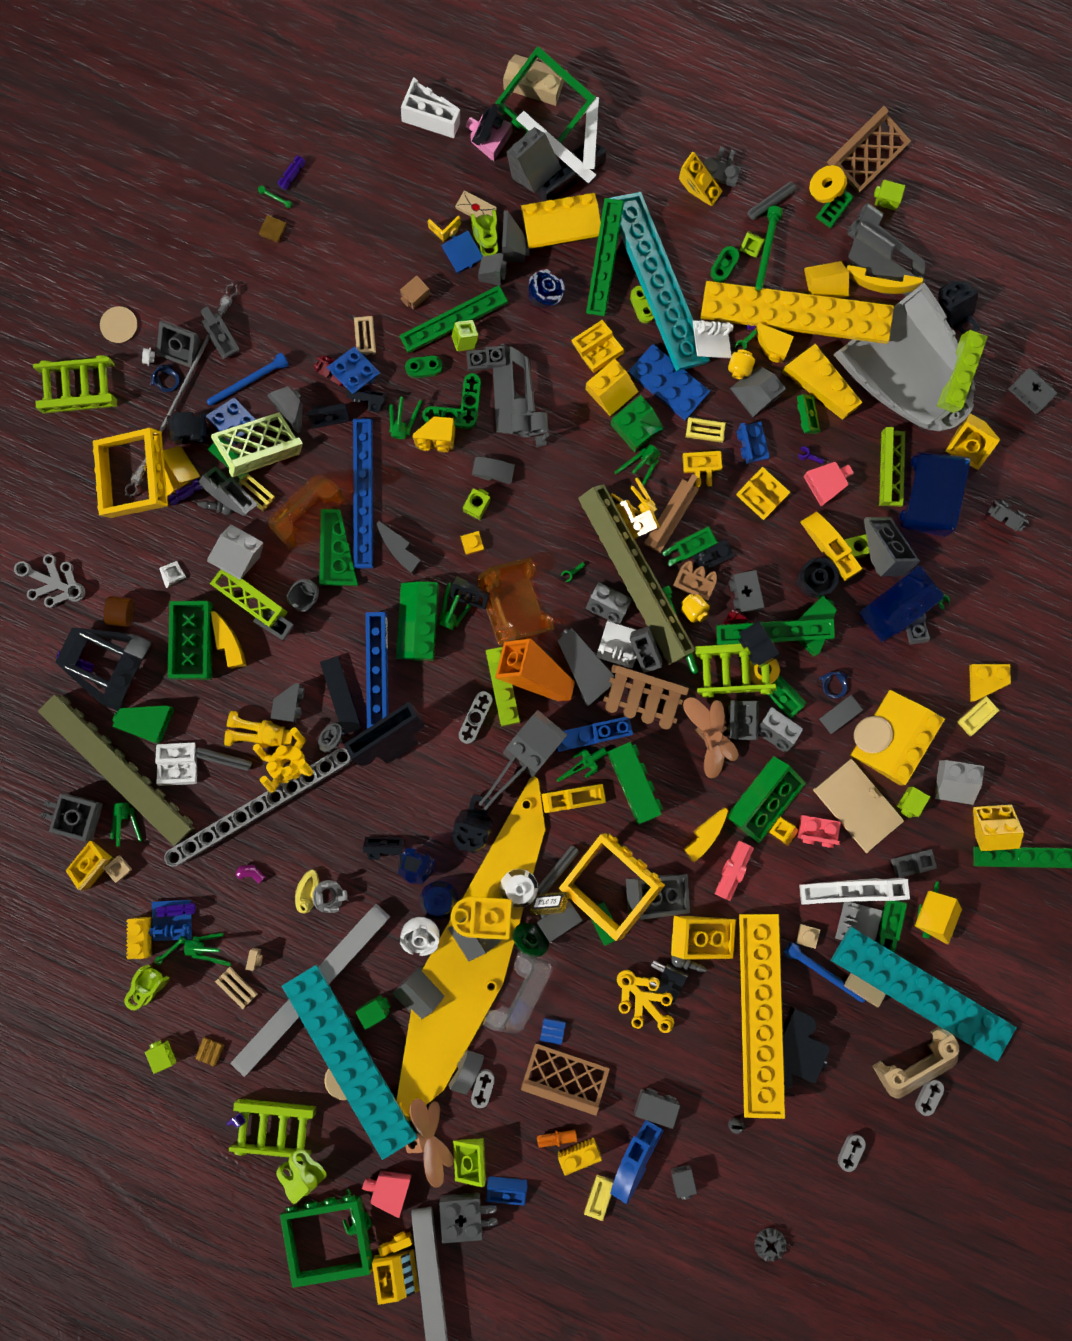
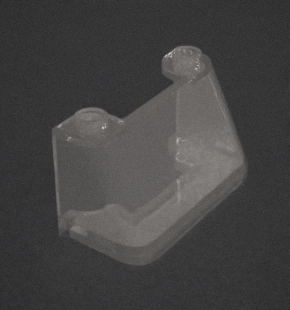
M519 950L514 965L515 971L525 979L511 1007L508 1008L502 1005L497 1010L489 1009L484 1018V1026L494 1031L513 1034L519 1033L524 1029L551 976L552 969L547 961L540 957H532Z

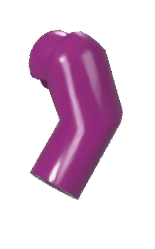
M242 865L236 871L238 879L252 877L258 884L266 878L254 865Z

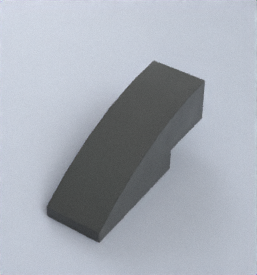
M216 466L205 473L198 482L215 499L243 516L258 505L232 476L228 479Z
M378 521L377 526L386 546L395 559L408 572L414 575L422 562L408 551L411 547L410 543Z

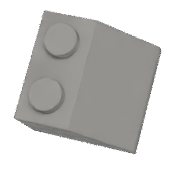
M230 524L218 538L207 562L241 580L260 559L264 542Z
M948 760L939 761L934 799L973 805L982 786L984 766Z

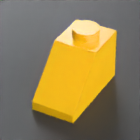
M758 323L756 337L764 355L773 362H783L794 336Z

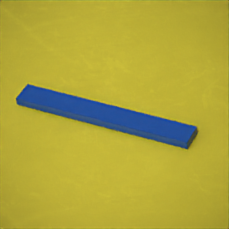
M353 419L354 569H374L372 419Z

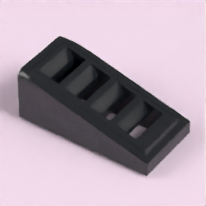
M456 576L450 598L455 599L456 595H459L458 601L486 610L490 593Z

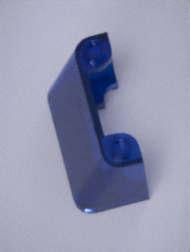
M918 452L911 461V466L916 472L909 505L900 514L901 527L946 537L954 532L958 523L970 458Z

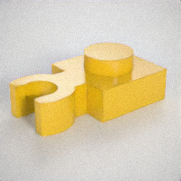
M411 1231L408 1233L400 1232L394 1236L392 1241L379 1245L378 1252L380 1257L411 1246L414 1239Z

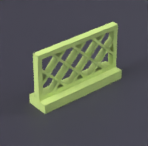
M280 412L214 433L211 436L228 464L229 473L232 477L299 455L303 445L300 438L294 436ZM278 420L281 426L278 428L269 424L271 421ZM260 426L265 428L264 433L254 431L253 427ZM267 429L277 432V437L273 438L265 435ZM236 433H247V439L236 436ZM280 434L288 436L290 441L279 440ZM250 435L261 438L260 443L257 444L249 441ZM219 438L231 439L230 444L221 443ZM263 440L274 443V446H263ZM233 441L244 444L243 449L233 447ZM248 445L257 448V452L250 453L245 451V448ZM229 451L240 454V457L231 460L228 455Z

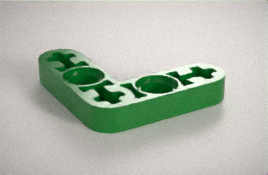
M470 373L464 378L461 409L427 407L423 411L425 423L429 421V417L426 415H430V412H433L435 416H440L439 412H442L441 417L444 418L448 413L455 415V428L471 429L475 427L478 419L481 389L479 376ZM471 379H475L477 383L474 384V392H470V384L467 383L471 382ZM474 397L476 399L475 404L472 406L465 403L466 398ZM467 410L471 411V419H474L469 424L466 423V420H463L467 418Z

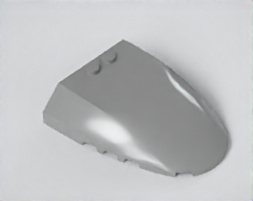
M925 283L921 284L894 306L888 344L853 339L834 354L843 367L870 394L897 414L924 429L943 431L956 427L968 417L974 406L975 384L974 380H972L963 409L952 413L936 407L942 389L949 381L957 360L955 352L958 343L955 338V331L951 330L946 321V314Z

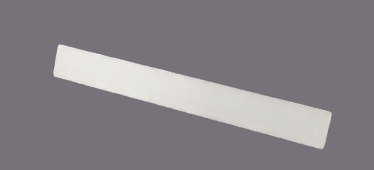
M596 97V100L586 112L583 170L594 169L599 97Z
M525 111L516 118L527 130L535 127L544 132L554 153L587 183L596 176L590 169L583 170V163Z

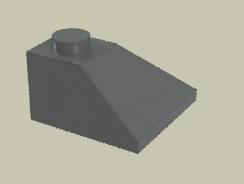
M504 210L502 241L504 261L525 263L526 256H529L530 251L528 244H526V237L510 213Z
M759 365L752 371L750 376L738 381L730 387V390L750 415L755 417L781 397L786 388L775 374Z
M288 386L269 393L267 396L274 407L299 434L301 432L303 404L300 401L302 399L301 395L295 389L292 391Z

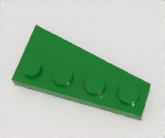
M321 509L319 585L358 586L340 509Z

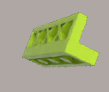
M886 427L881 432L879 506H903L905 431H894V427ZM893 436H900V444L895 448L893 446ZM893 453L899 457V463L896 466L893 465ZM893 471L899 476V481L895 485L892 483ZM892 490L898 494V502L892 501Z
M221 569L210 583L269 628L272 627L279 616L284 618L288 613L245 580H239ZM223 575L228 578L229 586L220 587L217 584ZM241 587L244 597L235 598L233 589ZM256 598L258 600V608L250 609L248 599ZM271 609L275 613L267 621L263 618L262 610Z

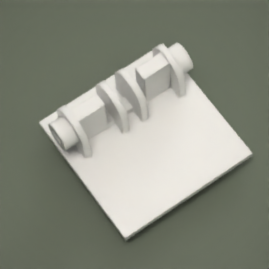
M693 320L697 356L731 358L728 334L733 331V325L730 322Z
M607 621L596 656L609 662L633 668L637 656L631 644L630 635L635 629Z

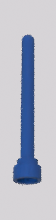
M281 352L275 356L276 358L270 364L209 398L207 404L212 406L277 368L284 369L290 365Z
M793 942L787 945L783 955L789 959H798L862 1003L866 1001L846 988L843 980L801 953L798 945Z

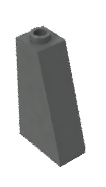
M572 628L569 631L565 629L558 635L559 640L557 644L586 705L589 706L612 686L609 680L610 677L614 678V675Z

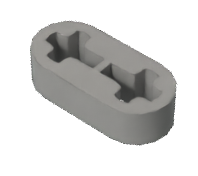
M488 1069L481 1070L477 1075L471 1097V1102L476 1108H484L489 1102L495 1077L493 1072ZM488 1074L491 1082L487 1081L486 1086L483 1087V1080L480 1077ZM480 1090L484 1091L483 1098L486 1100L478 1103L475 1096H479Z
M932 1079L924 1084L920 1091L915 1107L924 1116H930L934 1113L943 1095L944 1086L940 1081ZM936 1084L938 1090L932 1092L930 1086ZM922 1103H925V1104L927 1103L930 1107H929V1109H926V1108H925V1109L923 1110V1107L921 1106V1104H922Z
M852 1133L848 1135L838 1156V1164L846 1172L855 1170L865 1149V1141L859 1134ZM858 1139L860 1145L855 1146L853 1149L851 1142ZM850 1156L852 1163L845 1166L843 1160L848 1159Z

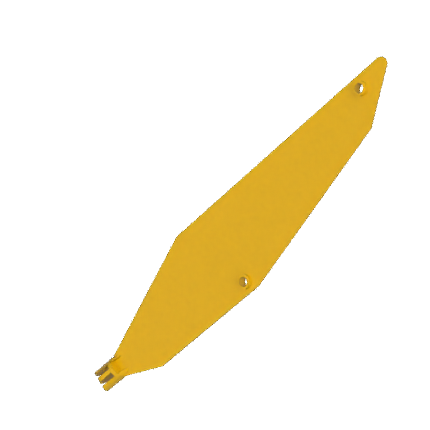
M534 776L527 782L463 898L503 899L500 895L499 887L501 879L506 873L514 869H523L533 875L545 832L539 780L537 777ZM524 801L529 802L530 806L528 808L523 807ZM511 906L509 940L501 939L502 941L486 954L471 961L467 960L449 931L448 927L452 926L450 919L439 939L437 950L431 953L424 965L422 972L445 997L434 1011L423 1019L411 1009L397 1094V1103L408 1122L411 1120L410 1106L413 1100L421 1099L427 1105L444 1091L457 1068V1063L466 1052L500 991L514 945L513 931L520 924L524 907L516 908ZM458 911L455 914V919L459 921L467 915L464 911ZM493 983L495 986L493 989H488L487 985Z

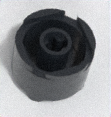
M180 412L171 414L172 417L166 416L168 439L171 442H175V445H186L187 441H194L197 444L206 443L207 427L204 413L194 416L193 412Z
M812 558L800 568L796 582L801 592L806 596L814 599L821 598L837 587L839 571L836 564L828 558ZM817 575H820V579L817 581L815 578Z

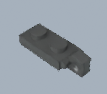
M208 306L201 309L205 319L202 321L203 327L222 359L224 360L239 352L240 349L222 318L217 313L213 315Z

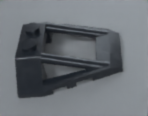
M72 627L55 663L99 703L119 711L128 695L126 693L142 660H145L153 642L135 634ZM100 637L128 642L129 644L124 649ZM88 641L121 655L109 681L76 666ZM83 678L106 688L105 693L100 692Z

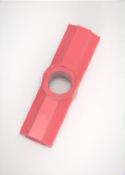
M740 841L737 842L730 859L724 865L721 880L714 894L728 901L731 900L738 883L742 881L745 875L746 865L753 852V847Z

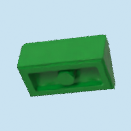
M779 676L772 683L776 684L777 691L767 694L790 719L806 705V701L782 676Z

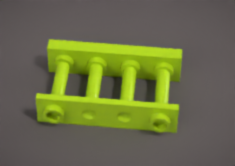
M99 355L93 359L60 362L40 361L39 364H33V368L42 373L44 398L35 401L36 409L41 413L117 407V399L108 393L106 367H115L114 362L107 356ZM99 368L100 393L91 396L89 394L88 369ZM80 370V397H72L70 394L69 371ZM50 372H61L63 393L61 399L52 398Z
M741 644L695 647L696 656L703 660L704 688H697L698 694L702 695L703 698L714 697V694L760 691L761 694H772V691H777L776 684H770L769 663L761 667L762 685H750L748 655L751 653L748 648L743 649ZM731 655H739L741 657L743 686H731ZM712 656H720L722 659L723 687L712 688L710 665Z
M238 1098L234 1102L233 1111H239L246 1122L239 1127L238 1142H233L229 1147V1151L239 1156L250 1153L290 1157L296 1150H304L307 1121L314 1117L316 1106ZM251 1113H259L258 1116H260L257 1145L245 1144L248 1116ZM270 1115H278V1118H280L277 1147L265 1146L268 1117ZM290 1116L298 1117L299 1120L296 1149L285 1148L287 1122ZM305 1150L310 1156L311 1150ZM296 1156L297 1161H302L300 1157Z

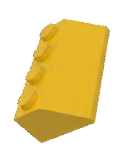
M595 193L521 205L523 226L529 249L599 236L601 222Z

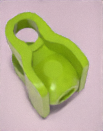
M492 210V216L483 214L476 219L475 215L471 214L473 234L480 246L481 254L483 256L498 254L496 211ZM485 248H494L492 253L485 252Z
M149 964L139 968L132 979L131 988L124 999L126 1007L130 1010H137L149 1004L156 993L166 986L170 978L168 976L162 978V974L152 969V966ZM131 996H133L135 1003H137L138 1005H133L131 1003Z
M301 1149L293 1152L289 1157V1162H284L277 1169V1177L284 1186L288 1199L293 1204H296L303 1196L311 1193L327 1176L323 1167L313 1161L305 1150ZM296 1156L302 1159V1165L297 1162ZM283 1169H287L291 1176H286Z

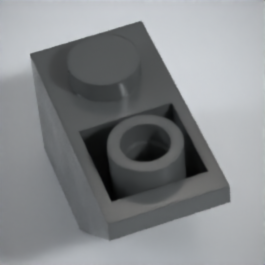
M498 253L482 257L478 273L479 282L501 286V282L506 279L507 262L504 261V254Z
M293 684L273 699L271 719L297 723V719H300L302 708L299 707L300 700H303L305 693L302 684Z

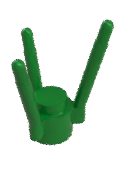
M400 397L395 424L393 405L390 404L389 433H391V437L406 439V435L410 436L411 427L419 412L422 400H419L407 427L406 423L401 422L404 398Z
M649 445L618 468L615 474H618L641 457L642 461L632 473L635 474L645 463L647 465L651 464L642 482L645 485L653 469L658 464L659 460L657 458L661 453L656 447Z
M448 582L439 617L441 620L439 625L453 630L454 626H459L460 621L472 605L468 604L456 619L457 615L453 614L459 600V595H456L450 611L446 612L451 583Z
M130 803L114 804L110 838L114 839L116 831L117 847L120 846L121 820L128 819V815L131 817L138 840L142 841L134 808H130Z
M223 933L201 937L194 936L193 940H186L184 946L185 955L221 965H232L224 960L201 955L203 952H220L219 948L204 947L203 942L200 941L224 936Z

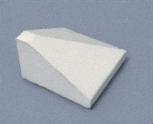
M177 561L160 567L166 588H170L186 578Z

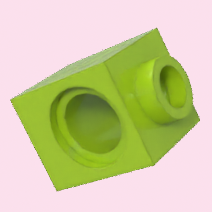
M883 180L881 185L875 189L873 197L876 198L874 205L896 211L901 203L905 185Z
M473 320L455 322L452 339L456 351L475 349L478 333Z
M473 488L463 506V512L481 520L491 501L490 496H488L489 493L480 488L478 490ZM475 499L483 501L479 507L474 506L472 503Z
M866 534L844 540L851 548V554L855 559L870 554ZM854 543L861 545L862 550L860 552L855 550Z
M908 787L897 807L902 809L901 813L909 818L912 816L919 817L930 796L915 787Z
M161 1040L149 1045L150 1049L145 1051L153 1074L177 1063L168 1041L163 1043Z

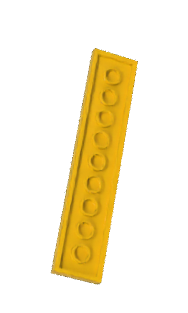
M706 281L700 319L757 326L758 323L779 330L888 344L894 306L764 288L761 291H757L755 287Z
M739 914L744 1117L785 1119L779 914Z

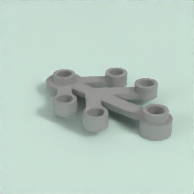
M51 554L43 557V563L47 565L51 577L33 570L30 564L20 561L14 566L16 575L23 578L30 576L48 584L37 589L28 590L27 597L32 601H37L40 596L57 589L64 591V593L55 597H46L44 600L46 607L55 608L58 603L68 599L78 602L85 596V588L81 584L76 583L73 575L74 567L69 562H63L60 565V570L65 573L68 585L61 582L55 565L57 560ZM52 557V562L48 564L47 559ZM66 565L70 567L68 571L64 570ZM24 567L27 568L26 573H22ZM78 589V595L74 596V590ZM32 592H36L34 598L31 597ZM53 599V604L49 606L48 601Z

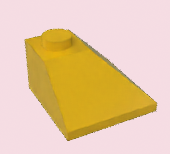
M970 413L957 429L945 452L979 470L999 443L1000 438L985 421Z

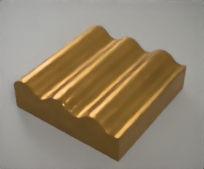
M267 215L259 235L279 243L287 224Z
M203 1037L195 1059L216 1067L224 1044Z

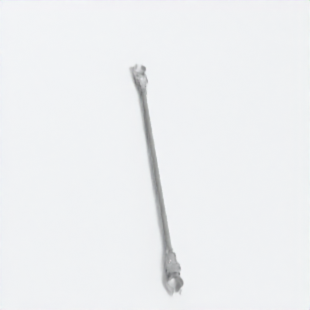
M233 283L226 287V293L228 288L233 287ZM235 285V294L230 295V297L228 293L222 296L217 309V314L221 318L231 306L232 297L238 294V285ZM208 334L167 414L170 417L210 339ZM167 417L159 430L163 432L167 425ZM146 457L138 466L136 472L132 474L131 484L125 487V495L127 496V488L135 483L136 491L134 494H130V498L137 494V485H140L143 481V475L147 466Z

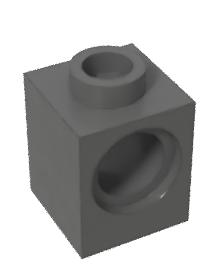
M690 1165L670 1169L677 1198L689 1199L694 1194H697Z

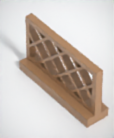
M885 106L827 161L829 166H838L844 171L847 181L858 193L911 142L887 115L889 111ZM884 121L890 126V132H881V124ZM869 135L877 136V145H868ZM881 136H890L889 146L881 145ZM893 137H899L904 143L901 146H893ZM856 148H864V158L855 157ZM868 149H877V158H868ZM881 149L889 150L888 159L881 158ZM843 161H852L851 170H845L841 163ZM855 161L864 162V171L855 170ZM868 162H877V170L868 171ZM855 174L864 175V183L861 186L855 181Z
M692 474L688 482L685 480L681 481L658 519L660 527L650 532L644 542L645 546L659 554L661 553L699 490L693 486L697 479L696 475Z
M535 1043L520 1090L597 1116L598 1106L610 1069ZM538 1049L546 1051L549 1057L548 1060L540 1064L535 1057ZM549 1052L555 1054V1056L551 1058ZM559 1056L564 1057L568 1065L557 1070L553 1059ZM568 1059L573 1060L575 1062L570 1064ZM534 1060H535V1062H536L537 1065L532 1068L533 1063H534ZM551 1061L555 1072L545 1077L540 1066ZM579 1062L583 1064L586 1072L576 1077L571 1066ZM586 1065L591 1066V1067H594V1068L588 1070V1068H587ZM538 1068L543 1078L537 1082L528 1080L530 1072ZM569 1068L574 1078L564 1083L559 1072ZM595 1069L603 1070L602 1080L595 1083L590 1072ZM557 1074L562 1085L552 1088L546 1079ZM588 1074L592 1085L582 1089L578 1078ZM545 1081L546 1085L540 1084V1082ZM576 1081L580 1091L573 1095L569 1094L565 1085ZM592 1087L597 1092L595 1102L587 1100L584 1093ZM582 1093L584 1098L578 1097L577 1095Z

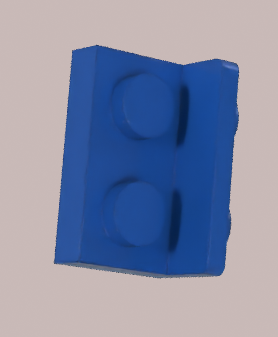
M762 422L747 425L741 423L736 433L738 441L742 442V459L746 460V464L768 460L770 457Z

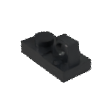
M493 104L486 108L472 139V142L476 145L489 140L491 127L496 130L501 128L504 118L498 113L499 107Z
M361 388L354 394L347 390L346 397L352 398L351 400L354 402L367 400L368 410L379 413L382 405L387 400L388 393Z
M345 403L325 408L321 404L312 406V410L308 411L313 429L350 422Z
M726 539L694 555L692 558L697 568L703 566L706 571L734 558L735 555Z
M365 837L363 853H367L369 860H380L381 853L391 856L402 855L404 838Z

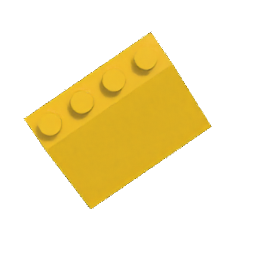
M889 690L874 716L884 718L891 725L893 738L890 745L879 753L864 752L856 745L851 756L898 785H906L945 719L930 709Z

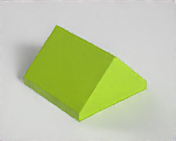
M484 1138L454 1140L455 1181L484 1187L486 1182Z

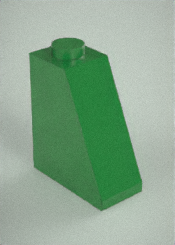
M822 596L797 620L834 618L837 609L830 598ZM825 639L798 640L813 657L820 653Z
M170 706L120 708L113 716V727L148 741L161 744L175 708Z

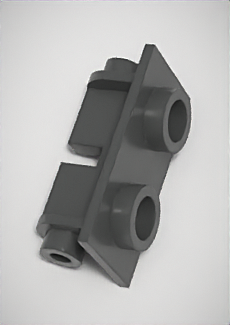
M994 499L996 506H991L988 510L990 516L1000 522L1005 517H1008L1005 525L1014 531L1018 530L1021 532L1025 526L1023 522L1029 523L1025 513L1018 509L1014 512L1009 508L1011 505L1002 499L999 502Z

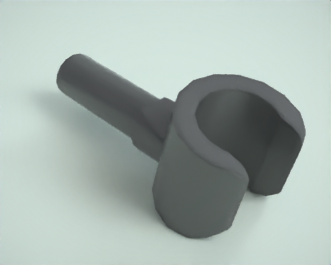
M548 432L544 435L535 436L537 448L547 446Z

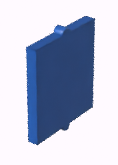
M469 231L457 237L453 236V239L441 245L457 274L467 268H472L483 257Z

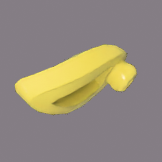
M313 869L304 874L296 889V908L303 914L310 912L314 907L313 891L319 884V878Z

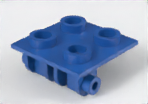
M355 346L327 366V369L352 394L366 384L372 385L375 382L374 378L380 374Z
M232 398L206 415V418L219 432L256 420L235 398ZM237 432L236 436L242 437L246 433ZM233 441L232 444L237 445L239 442Z
M191 900L152 902V928L149 929V935L153 936V941L179 940L181 936H185L186 939H192L191 914L186 915L185 913V915L157 917L156 915L157 907L190 904Z

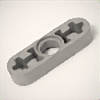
M482 691L476 695L459 731V739L465 744L475 741L492 705L493 700L488 692ZM484 695L487 696L489 701L488 704L484 703L482 709H486L485 713L479 709H474L475 705L480 706L481 701L478 699L479 697L483 698ZM474 712H478L481 715V720L478 723H473L470 720V716ZM468 722L470 725L478 728L476 731L472 728L471 735L473 737L472 739L468 738L466 741L462 733L468 731L469 726H466Z

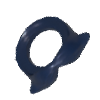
M171 364L160 365L152 373L150 385H155L162 392H173L179 386V375L171 368ZM161 371L162 373L173 375L176 379L175 385L169 389L164 388L157 374Z
M838 671L829 672L819 677L822 680L823 691L826 696L837 699L846 694V679L849 675ZM832 675H836L842 684V691L838 695L830 694L827 689Z

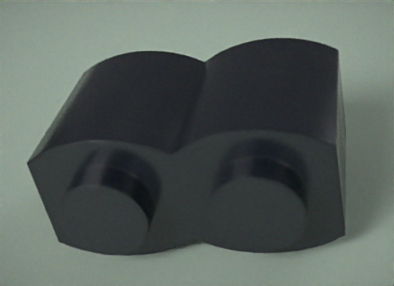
M760 621L739 632L741 638L738 641L743 649L748 648L751 654L748 657L753 665L758 664L759 668L780 657L777 648Z

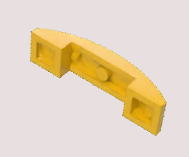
M847 266L849 278L864 288L880 293H908L914 291L923 283V278L904 275L903 282L866 276V268Z

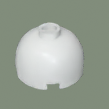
M412 918L402 928L400 945L409 954L416 952L420 953V956L429 955L438 948L439 929L429 918Z

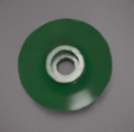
M521 923L514 929V943L523 953L532 957H540L547 952L549 941L538 926L531 923Z

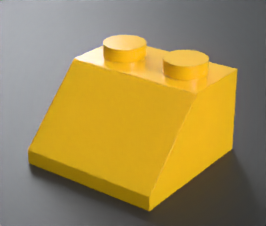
M615 358L586 383L585 389L610 417L638 393L629 374Z

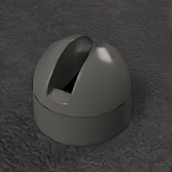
M732 1117L729 1120L728 1126L732 1133L740 1134L744 1131L745 1124L740 1117ZM732 1125H737V1126H742V1127H741V1128H732Z

